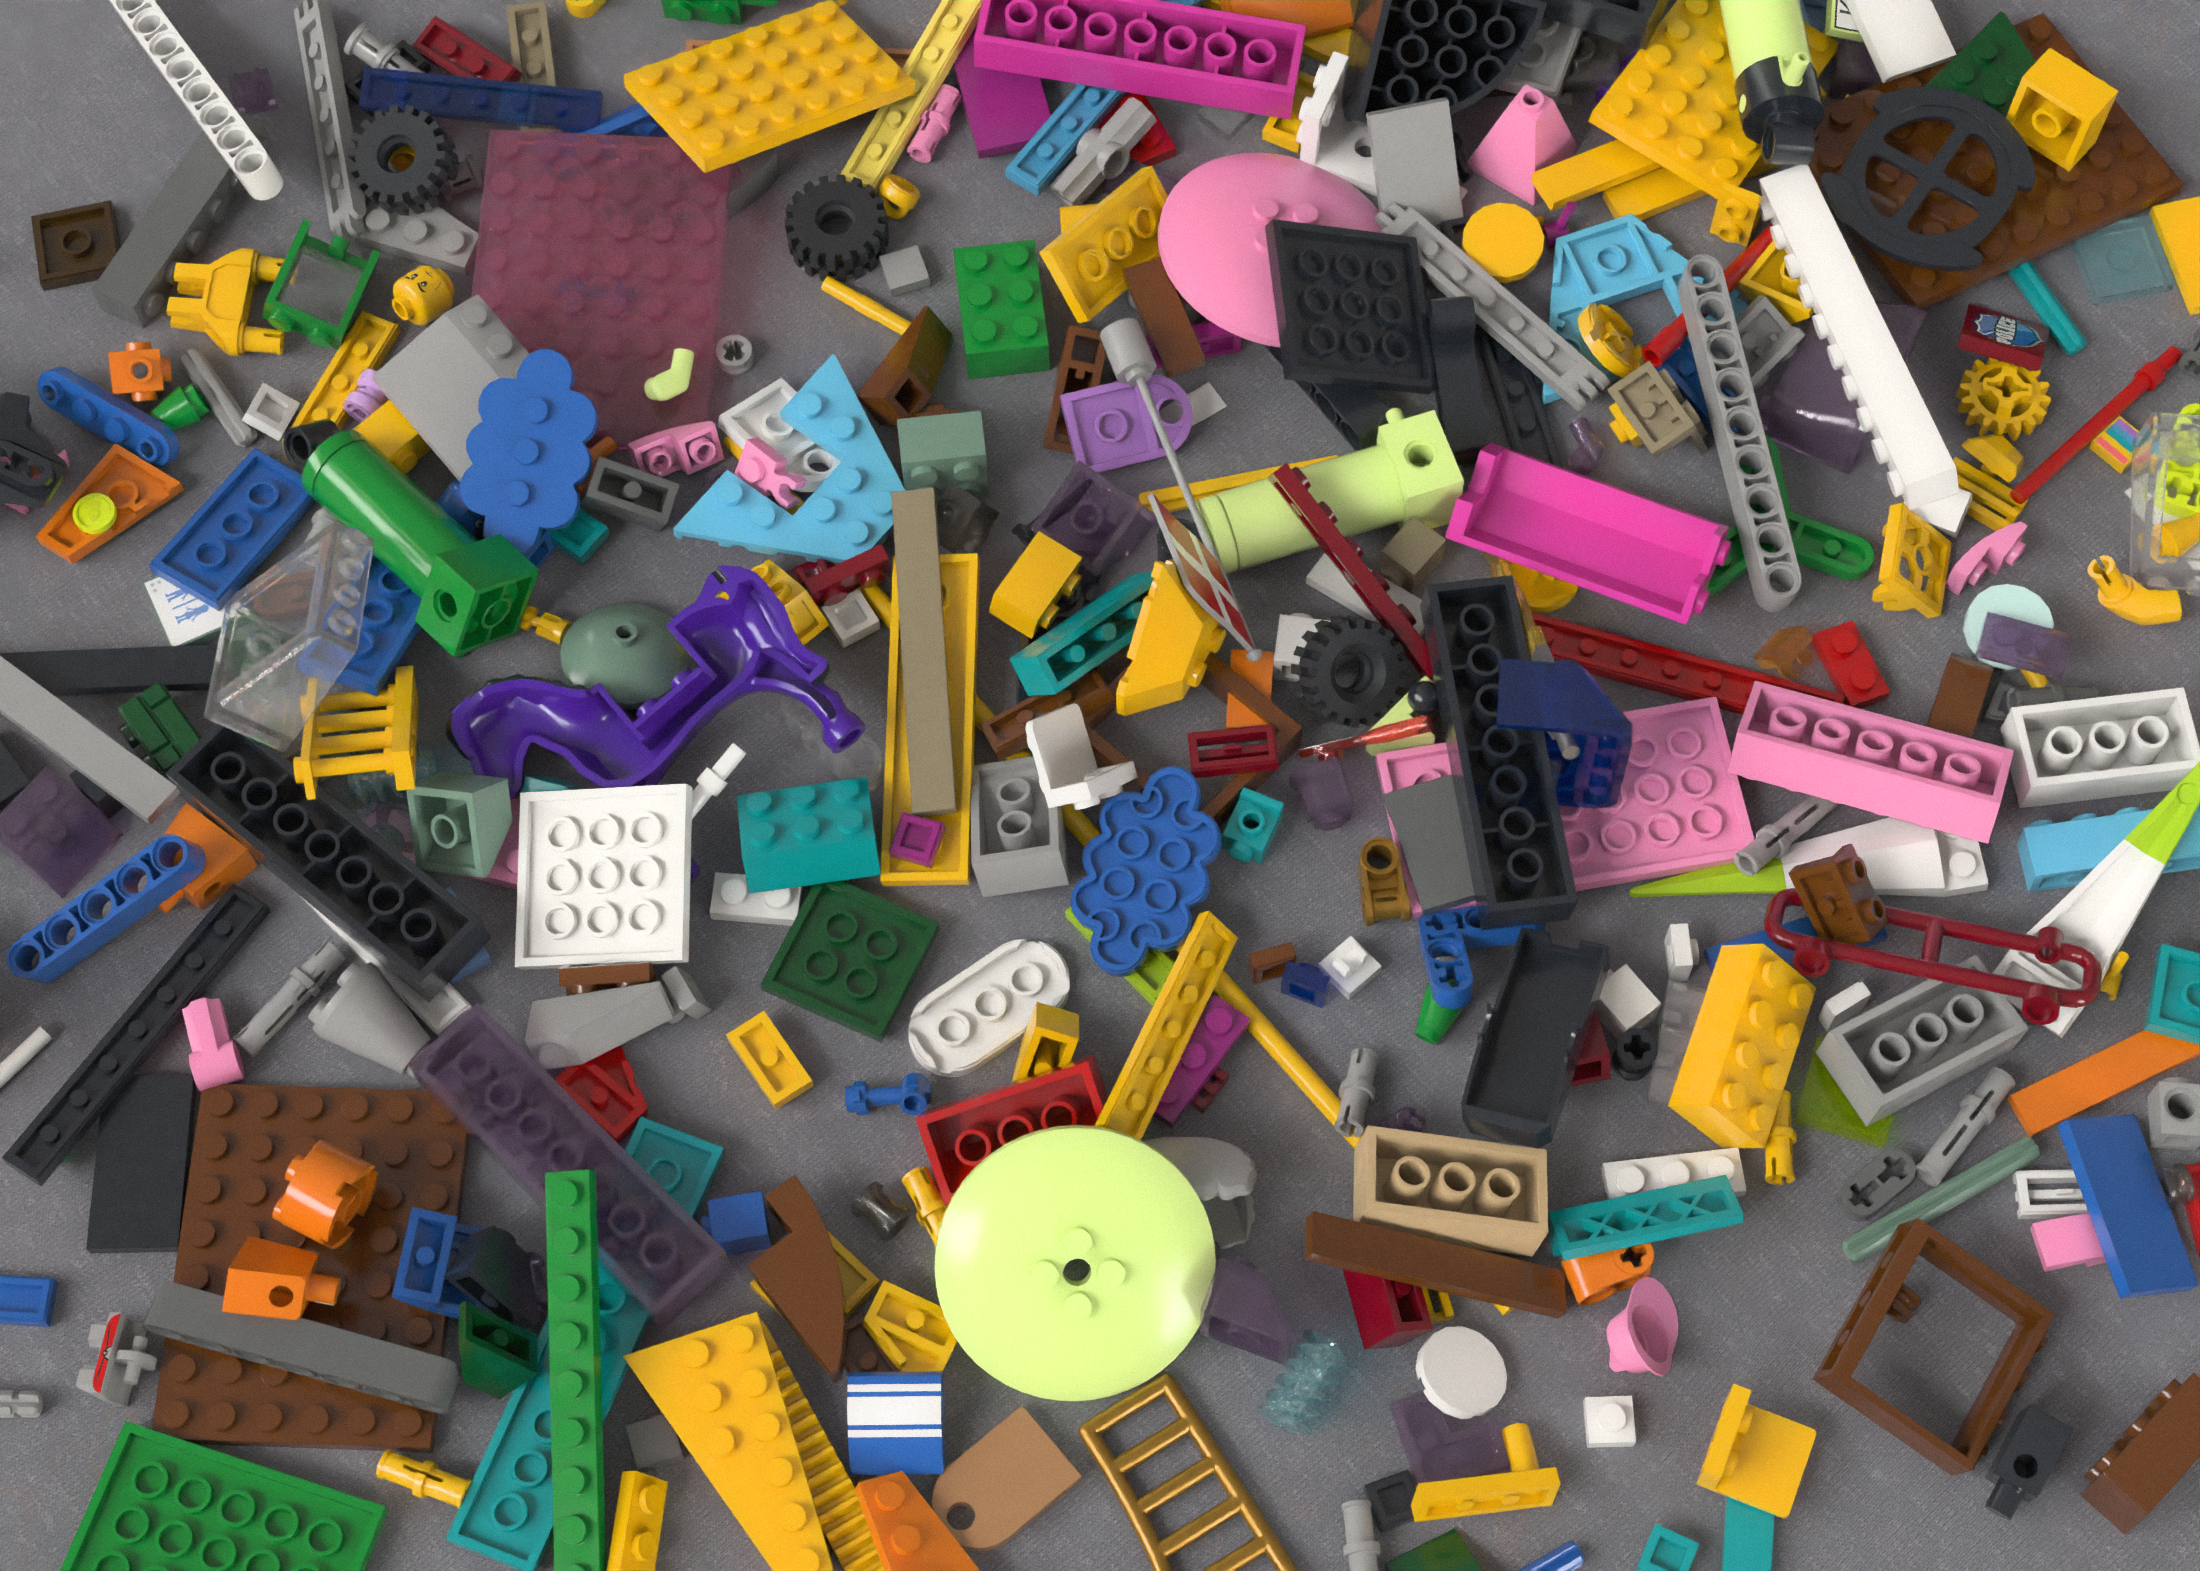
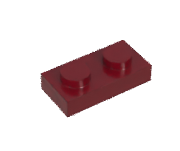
M882 544L805 579L806 590L817 607L822 604L825 606L837 604L847 597L848 592L860 586L870 588L881 583L886 578V574L891 572L889 557Z

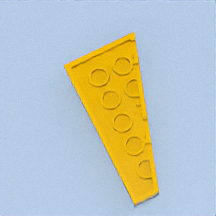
M758 1312L624 1355L623 1357L771 1569L773 1571H835Z

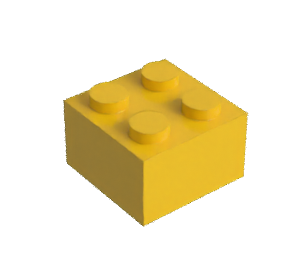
M2049 48L2023 75L2006 119L2015 127L2028 146L2067 171H2070L2096 143L2119 91L2073 63L2069 58Z

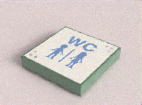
M159 576L142 582L169 646L204 645L254 623L240 589L220 611H217Z

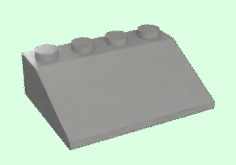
M477 294L442 314L373 375V381L460 482L464 472L473 464L466 451V439L470 431L476 425L483 422L478 411V400L482 390L490 382L499 378L516 379L520 365L529 353Z

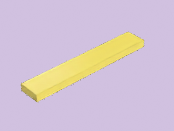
M983 0L941 1L902 68L915 81V94L878 109L840 174L845 175L847 183H851L853 177L861 179L863 189L868 184L875 189L877 197L880 192L879 187L886 175L891 173L919 125L922 113L930 106L977 25Z

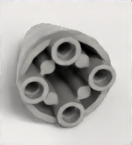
M353 962L339 977L337 984L341 988L329 1001L324 997L310 1012L308 1019L314 1023L313 1032L324 1040L401 1075L408 1073L411 1077L416 1078L431 1062L437 1050L430 1045L431 1039L379 968L372 962L366 963L364 966Z

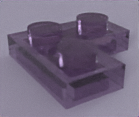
M1424 1392L1390 1403V1410L1416 1487L1418 1483L1484 1476L1509 1469L1511 1464L1495 1420L1450 1433L1444 1413L1428 1400Z

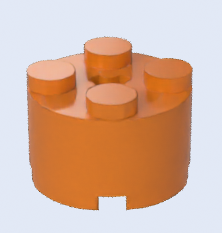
M319 1140L306 1157L297 1155L291 1161L285 1174V1179L290 1181L285 1194L277 1202L272 1217L302 1235L331 1249H336L354 1232L355 1229L348 1226L355 1214L364 1216L371 1203L378 1182V1172L373 1170L376 1167L330 1142Z

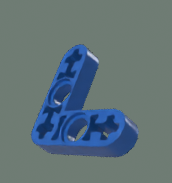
M1477 905L1442 910L1425 916L1422 914L1418 924L1419 945L1435 1003L1444 1008L1458 1009L1465 1007L1472 1001L1473 974L1466 949L1513 945L1517 942L1521 927L1546 932V923L1481 930L1480 928L1473 927V925L1480 924ZM1451 956L1456 959L1452 961H1439L1435 958ZM1454 979L1455 987H1450L1447 980Z

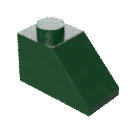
M464 1301L459 1304V1349L465 1384L500 1400L537 1374V1335L470 1302Z

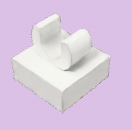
M1350 936L1319 963L1318 970L1350 1000L1381 973L1382 966Z

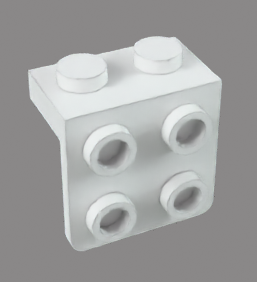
M1075 703L1056 709L1026 723L1027 743L1033 753L1040 777V787L1045 794L1048 808L1071 803L1074 804L1075 810L1088 808L1099 804L1100 799L1124 792L1122 785L1138 778L1133 761L1097 768L1080 707Z

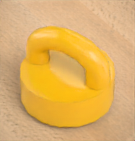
M894 174L886 175L879 187V195L884 202L886 215L892 219L904 218L908 211L914 208L921 196L916 186ZM889 201L900 207L898 209L893 208Z

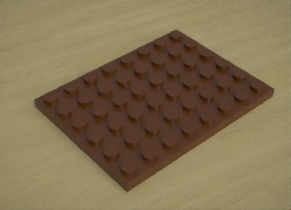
M2044 13L2014 25L2015 30L2036 62L2051 48L2094 75ZM1964 47L1955 50L1956 54H1958ZM1950 61L1886 83L1881 82L1824 107L1823 121L1814 131V154L1811 162L1808 164L1823 197L1824 194L1820 187L1821 176L1826 172L1841 176L1852 147L1866 127L1878 115L1873 111L1875 99L1892 91L1924 87ZM2114 100L2096 143L2070 171L2062 168L2027 145L2035 168L2036 180L2034 186L2029 192L2017 190L2002 220L1986 239L1974 248L1983 256L1982 263L1977 269L1947 272L1945 270L1917 267L1878 252L1860 240L1850 230L1849 232L1913 314L2180 193L2184 183L2116 100ZM1942 120L1916 121L1892 131L1884 138V141L1889 146L1915 160L1928 164L1934 160L1954 131V127ZM1974 137L1967 138L1944 170L1945 174L1983 196H1991L1995 191L1997 179L1993 157L1985 143ZM1873 157L1867 162L1865 183L1868 196L1880 214L1885 217H1893L1916 186L1917 180L1915 177L1877 157ZM1932 190L1907 225L1911 231L1918 234H1943L1964 227L1976 219L1978 213L1973 208L1939 190Z
M222 1084L201 1091L173 1282L224 1296L228 1268L248 1236L312 1251L319 1255L316 1274L341 1278V1284L335 1306L310 1301L301 1318L444 1358L449 1317L397 1300L392 1297L411 1208L415 1207L457 1216L456 1223H460L474 1102L472 1093ZM319 1140L330 1142L376 1167L373 1170L378 1172L376 1190L364 1216L355 1214L348 1226L355 1229L354 1232L336 1249L322 1245L283 1225L272 1217L277 1202L285 1194L290 1181L285 1179V1174L291 1161L297 1155L306 1157ZM165 1337L152 1430L194 1444L373 1451L391 1449L401 1452L433 1453L438 1413Z

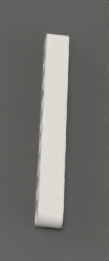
M109 0L248 193L254 199L260 201L276 196L283 187L284 180L264 147L155 0Z

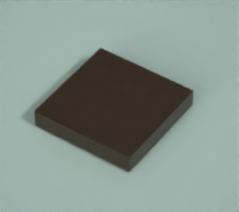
M111 200L31 216L39 280L44 291L98 280L121 248L116 211Z

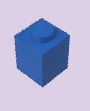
M762 1191L707 1200L709 1215L701 1216L702 1231L705 1244L713 1243L718 1257L772 1247L767 1207Z

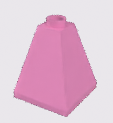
M1525 84L1467 162L1475 173L1534 206L1541 196L1531 182L1533 172L1571 158L1576 152L1578 145L1554 100L1542 94L1539 90Z

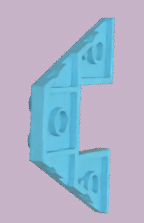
M1633 214L1556 238L1548 326L1605 374L1610 382L1619 380L1620 377L1605 368L1585 343L1579 330L1577 319L1583 309L1591 303H1595L1597 306L1600 304L1608 306L1663 288L1676 316L1678 317L1683 312L1677 285L1688 260L1671 248V242L1660 234L1651 232L1646 224ZM1693 277L1696 282L1707 284L1703 278ZM1734 289L1729 296L1736 319L1749 305L1739 298L1740 293ZM1710 314L1705 318L1709 321H1717L1716 318H1714ZM1543 382V405L1562 399Z
M832 354L780 411L781 420L841 461L797 512L791 515L736 475L726 470L673 528L674 537L677 539L687 536L716 541L719 546L723 547L739 545L745 547L748 551L778 556L779 553L806 557V561L816 563L817 559L823 558L825 562L839 564L883 544L894 532L891 492L905 491V488L835 355Z

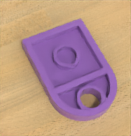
M1152 374L1146 384L1158 413L1160 405L1165 400H1174L1181 407V417L1176 423L1169 424L1162 420L1175 451L1184 443L1190 433L1193 420L1192 406L1187 394L1176 382L1167 377ZM1116 381L1059 396L1079 477L1166 456L1138 386H1130Z

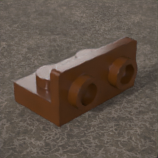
M1852 844L1842 846L1833 856L1797 865L1788 873L1819 938L1855 945L1872 940L1888 922L1884 903L1876 895L1867 876L1866 865L1858 857Z
M651 961L626 964L600 963L596 966H590L589 964L573 966L570 964L563 965L558 969L559 986H566L567 996L656 982L655 964H652Z

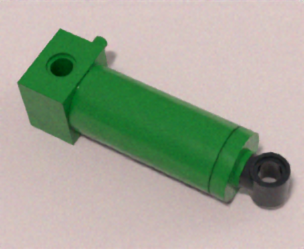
M322 419L296 426L286 431L283 441L284 451L293 466L303 469L301 483L305 491L421 599L415 621L453 657L461 658L469 651L517 635L539 569L501 534L478 541L363 434L355 430L340 431L333 421Z

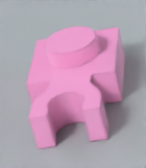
M759 437L746 441L734 475L764 496L774 495L778 504L786 510L796 507L799 499L791 494L789 487L796 490L805 487L807 482L800 474L786 471L784 468L787 459Z

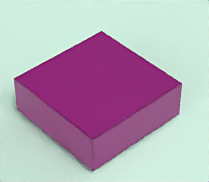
M902 812L889 849L890 856L932 868L946 830L944 823Z

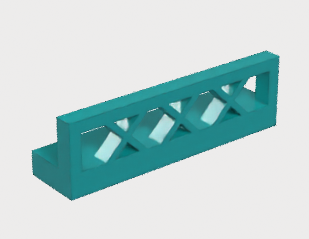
M1722 1175L1548 1212L1549 1245L1554 1257L1561 1255L1563 1261L1741 1224L1743 1223L1744 1213L1727 1176Z

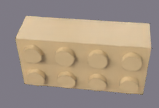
M1367 1125L1354 1150L1353 1221L1472 1249L1533 1257L1548 1234L1547 1150Z

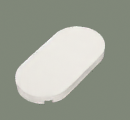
M1027 939L1012 940L1001 945L925 996L915 1006L908 1029L910 1048L916 1060L924 1068L937 1075L958 1077L978 1070L1023 1039L1036 1002L1060 1009L1066 1004L1070 992V978L1068 966L1064 958L1049 944L1040 941L1038 943L1033 941L1027 942Z

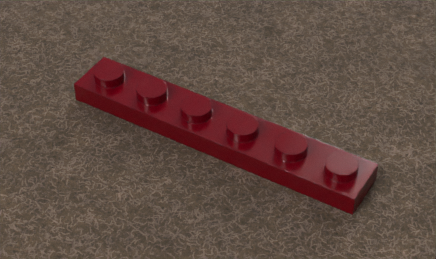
M1285 463L1268 476L1267 479L1379 624H1382L1383 628L1389 629L1395 635L1392 640L1401 643L1404 650L1402 652L1420 677L1423 678L1426 675L1429 679H1433L1426 638L1423 640L1413 627L1417 621L1404 604L1400 603L1397 606L1387 593L1390 590V586L1385 578L1376 569L1370 571L1360 559L1364 556V553L1358 543L1350 535L1344 538L1334 525L1338 519L1331 508L1324 501L1317 503L1309 493L1308 489L1311 488V484L1304 473L1298 467L1291 469Z

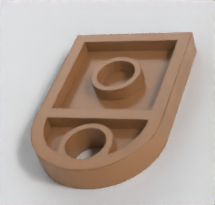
M1021 1405L945 1468L944 1474L939 1476L934 1486L932 1509L964 1550L973 1552L991 1551L1008 1543L1082 1481V1475ZM958 1506H966L975 1514L973 1524L964 1530L954 1529L948 1523L949 1513Z

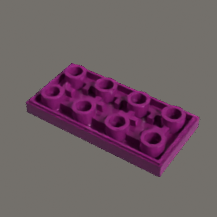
M976 25L953 64V69L960 94L962 95L977 155L981 159L1022 150L1049 119L1051 114L1040 77L974 66Z

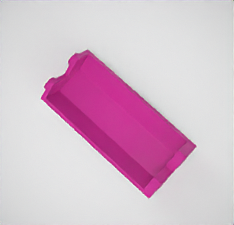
M1491 442L1479 452L1468 490L1457 498L1445 538L1685 625L1688 624L1695 613L1702 615L1710 595V591L1706 590L1716 565H1724L1732 543L1725 540L1729 530L1728 526Z

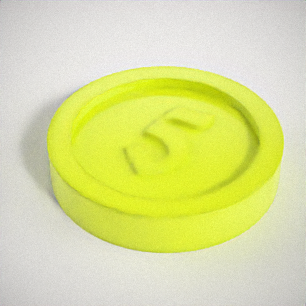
M92 493L82 497L73 508V519L77 527L87 534H99L107 531L114 524L117 517V510L113 501L108 496L100 493Z

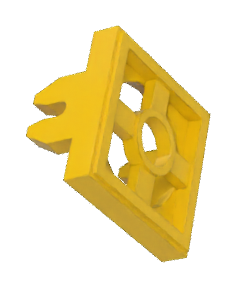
M1903 502L1890 505L1888 521L1882 530V536L1885 537L1878 580L1883 584H1880L1873 590L1871 600L1883 602L1882 608L1885 611H1904L1915 608L1928 619L1941 616L1952 542L1914 511L1909 510ZM1917 549L1923 557V570L1919 568L1916 561ZM1901 555L1906 559L1910 570L1909 581L1902 576L1899 569ZM1927 575L1929 579L1926 588L1921 591L1923 576Z

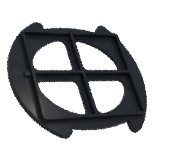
M1915 87L1892 91L1879 96L1873 104V111L1878 115L1866 127L1852 147L1841 176L1839 177L1831 172H1826L1821 176L1820 187L1826 201L1835 215L1860 240L1895 260L1917 267L1945 270L1947 272L1979 268L1983 256L1974 248L1985 240L2002 220L2017 190L2029 192L2034 186L2036 180L2035 168L2026 143L2015 127L1994 108L1976 98L1957 91L1932 87ZM1922 120H1942L1954 127V131L1934 160L1928 164L1921 163L1885 143L1884 138L1901 126ZM1969 137H1974L1985 143L1993 157L1997 179L1995 191L1991 196H1983L1945 174L1944 170L1964 141ZM1873 157L1891 164L1915 177L1917 180L1916 186L1893 217H1885L1880 214L1868 196L1865 172L1867 162ZM1932 190H1939L1973 208L1978 213V217L1969 224L1955 231L1943 234L1922 235L1911 231L1907 225Z

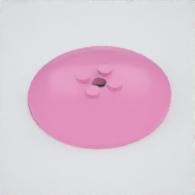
M1241 153L1224 156L1204 163L1189 172L1174 186L1161 212L1158 225V247L1167 275L1182 297L1196 311L1220 328L1236 336L1280 348L1265 226L1272 219L1378 233L1382 228L1374 220L1379 210L1360 190L1345 179L1291 156L1272 153Z

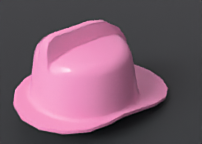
M1643 1277L1637 1280L1631 1290L1627 1307L1608 1323L1606 1333L1610 1346L1609 1367L1614 1372L1626 1370L1629 1373L1641 1374L1651 1371L1654 1375L1661 1377L1670 1372L1672 1355L1678 1337L1679 1323L1677 1310L1666 1288L1655 1278Z

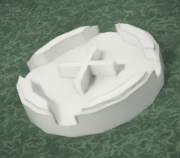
M1463 1326L1445 1327L1432 1334L1418 1352L1415 1369L1418 1380L1421 1378L1426 1388L1423 1392L1428 1400L1445 1414L1459 1419H1471L1473 1416H1482L1492 1410L1505 1393L1507 1373L1503 1358L1494 1344L1477 1331Z

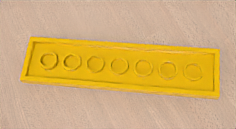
M978 553L940 554L958 813L923 817L944 823L946 827L932 868L893 858L889 854L902 812L912 814L895 555L893 556L880 881L883 886L970 885V797L974 770L980 558Z

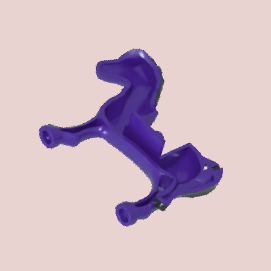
M722 565L709 574L696 602L687 606L666 625L700 667H697L694 671L686 669L680 672L670 684L672 690L660 700L658 698L648 700L638 709L637 716L639 718L636 721L629 716L600 683L588 689L581 684L570 686L561 680L515 674L507 678L487 680L481 688L469 693L456 707H451L446 725V737L465 759L470 761L475 775L507 778L510 800L517 797L523 787L525 761L533 743L562 755L581 775L599 788L659 785L672 764L704 726L722 709L741 697L756 692L778 693L804 703L821 721L823 742L832 753H840L853 745L864 733L866 725L855 713L848 710L839 692L829 688L824 683L830 672L828 662L824 657L812 653L802 645L792 627L784 605L768 584L756 572L740 566ZM726 592L729 600L720 597L715 598L717 593ZM691 858L690 884L700 874V867L693 858Z

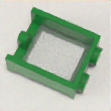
M303 219L267 296L262 318L267 319L273 327L281 331L290 332L293 330L307 336V339L318 347H332L338 350L344 341L368 285L377 269L381 252L373 249L368 261L347 252L349 242L340 236H334L330 244L310 236L311 222Z

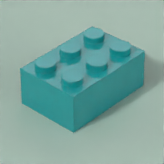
M867 777L736 795L741 852L749 894L881 875Z

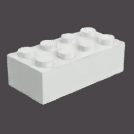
M2184 687L2012 707L2000 729L2004 747L2014 750L2010 771L2019 808L2170 791L2200 761V746Z

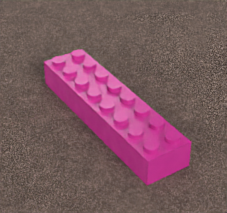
M983 0L974 37V66L1290 120L1302 58L1306 25L1159 0Z

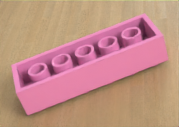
M1755 681L1737 730L1727 772L1750 780H1758L1780 786L1793 792L1809 794L1827 799L1833 803L1849 805L1871 811L1877 815L1889 816L1914 823L1921 827L1940 830L1958 835L1964 839L1988 844L2001 804L2014 750Z

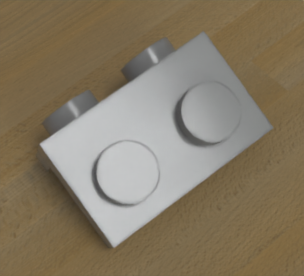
M1761 295L1736 318L1753 390L1760 388L1768 380V372L1778 362L1789 359L1798 350L1799 345L1797 343L1805 336V333L1800 328L1793 327L1787 322L1766 296ZM1712 351L1716 358L1727 359L1722 353Z

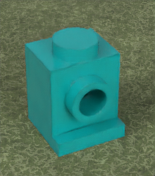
M1243 787L1237 805L1222 834V849H1225L1231 857L1238 861H1254L1262 865L1282 823L1284 803ZM1243 823H1247V824H1249V825H1251V826H1254V827H1256V828H1254V829L1246 828Z

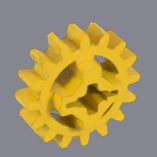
M1989 357L1985 365L1977 359L1974 361L1972 369L1965 370L1956 393V397L1961 399L1957 409L1961 413L1969 412L1965 424L1970 426L1978 423L1980 425L1979 435L1983 436L1990 430L1997 435L2008 433L2012 441H2016L2021 430L2025 434L2031 435L2036 424L2041 425L2047 413L2046 410L2051 402V397L2046 395L2049 383L2038 382L2042 372L2040 369L2039 371L2032 370L2030 372L2026 368L2003 361L1999 362Z

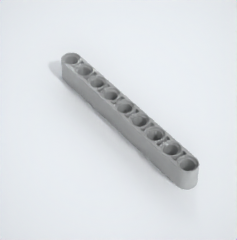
M1698 254L1687 262L1677 285L1678 295L1754 598L1763 610L1778 613L1785 610L1797 594L1802 583L1801 573L1723 268L1715 257L1708 254ZM1693 277H1701L1707 284L1698 283ZM1702 314H1710L1717 321L1706 320ZM1712 351L1722 353L1727 359L1716 358ZM1721 389L1731 390L1736 397L1724 395ZM1730 427L1742 429L1746 436L1735 434ZM1740 465L1751 467L1755 470L1756 474L1750 475L1745 473ZM1750 504L1762 506L1766 513L1760 514L1755 512L1750 507ZM1759 543L1771 544L1775 548L1776 553L1766 552ZM1769 582L1782 584L1786 592L1775 591Z

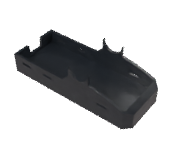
M1521 927L1494 1008L1492 1010V1004L1487 1003L1484 1027L1481 1033H1477L1478 1044L1461 1101L1462 1119L1470 1133L1537 1149L1552 1142L1610 967L1608 945L1580 940L1578 949L1553 944L1551 935L1548 932Z

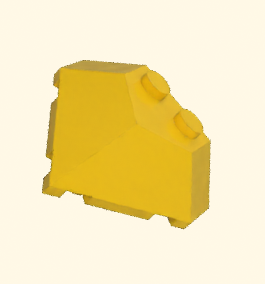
M1173 559L1166 560L1165 563L1155 561L1151 577L1154 580L1148 596L1143 600L1127 654V658L1132 659V662L1124 676L1120 679L1116 691V710L1122 716H1128L1183 700L1190 686L1196 688L1200 684L1207 667L1204 663L1210 651L1213 653L1218 652L1226 635V629L1222 628V624L1204 610L1184 587Z

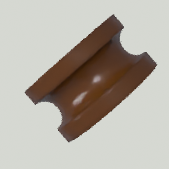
M1903 1283L1886 1314L1898 1322L1907 1323L1912 1317L1910 1309L1917 1310L1921 1300L1911 1288Z

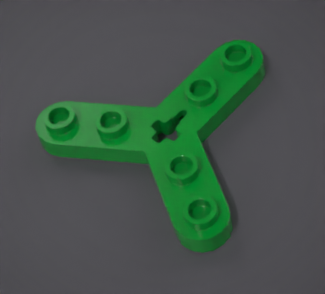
M1765 435L1798 563L1843 580L1854 581L1865 577L1870 571L1874 560L1872 546L1859 536L1791 512L1778 448L1775 441ZM1740 465L1745 473L1750 475L1756 474L1755 470L1751 467ZM1750 504V507L1755 512L1760 514L1766 513L1762 506ZM1736 525L1728 530L1725 540L1732 542L1727 559L1723 566L1716 565L1706 590L1710 591L1709 596L1720 592L1748 572ZM1759 543L1766 552L1776 553L1775 548L1771 544Z

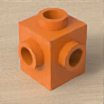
M151 342L125 343L126 351L108 352L113 395L131 394L132 402L157 400L156 392H165V382H172L170 357L162 358L161 349H152ZM139 365H146L148 367V374L143 379H137L134 374L136 367Z

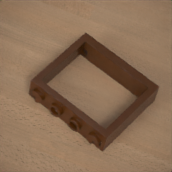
M1210 652L1204 662L1207 667L1200 683L1226 705L1229 692L1265 723L1274 724L1280 767L1300 747L1302 726ZM1128 667L1108 685L1115 700L1083 717L1098 768L1130 761L1094 731L1116 708L1118 684ZM1134 765L1138 778L1123 784L1122 787L1125 791L1142 794L1150 777ZM1276 770L1237 774L1201 812L1211 816L1218 827H1220L1232 815L1243 787L1256 791Z
M1916 1218L1897 1226L1815 1373L1813 1380L1948 1474L1954 1475L1974 1470L1980 1458L1986 1457L1988 1447L1985 1445L1992 1431L1997 1430L2006 1420L2009 1414V1408L2006 1405L2013 1392L2019 1390L2028 1379L2030 1368L2027 1366L2034 1353L2040 1351L2047 1343L2048 1339L2045 1335L2055 1313L1925 1222ZM1918 1255L2017 1323L1951 1446L1851 1377Z

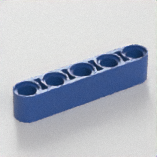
M166 834L159 837L18 939L7 953L9 970L16 976L41 984L56 980L196 879L203 872L206 865L204 850L199 844L174 834ZM180 849H183L181 862L174 866L175 854ZM144 875H147V884L139 892L138 883ZM108 901H111V910L103 918V908ZM75 926L74 939L68 944V932ZM39 952V963L32 970V959Z

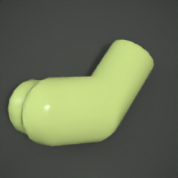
M683 348L675 349L671 369L651 377L645 382L644 391L646 396L651 400L666 401L685 392L690 382L694 352Z

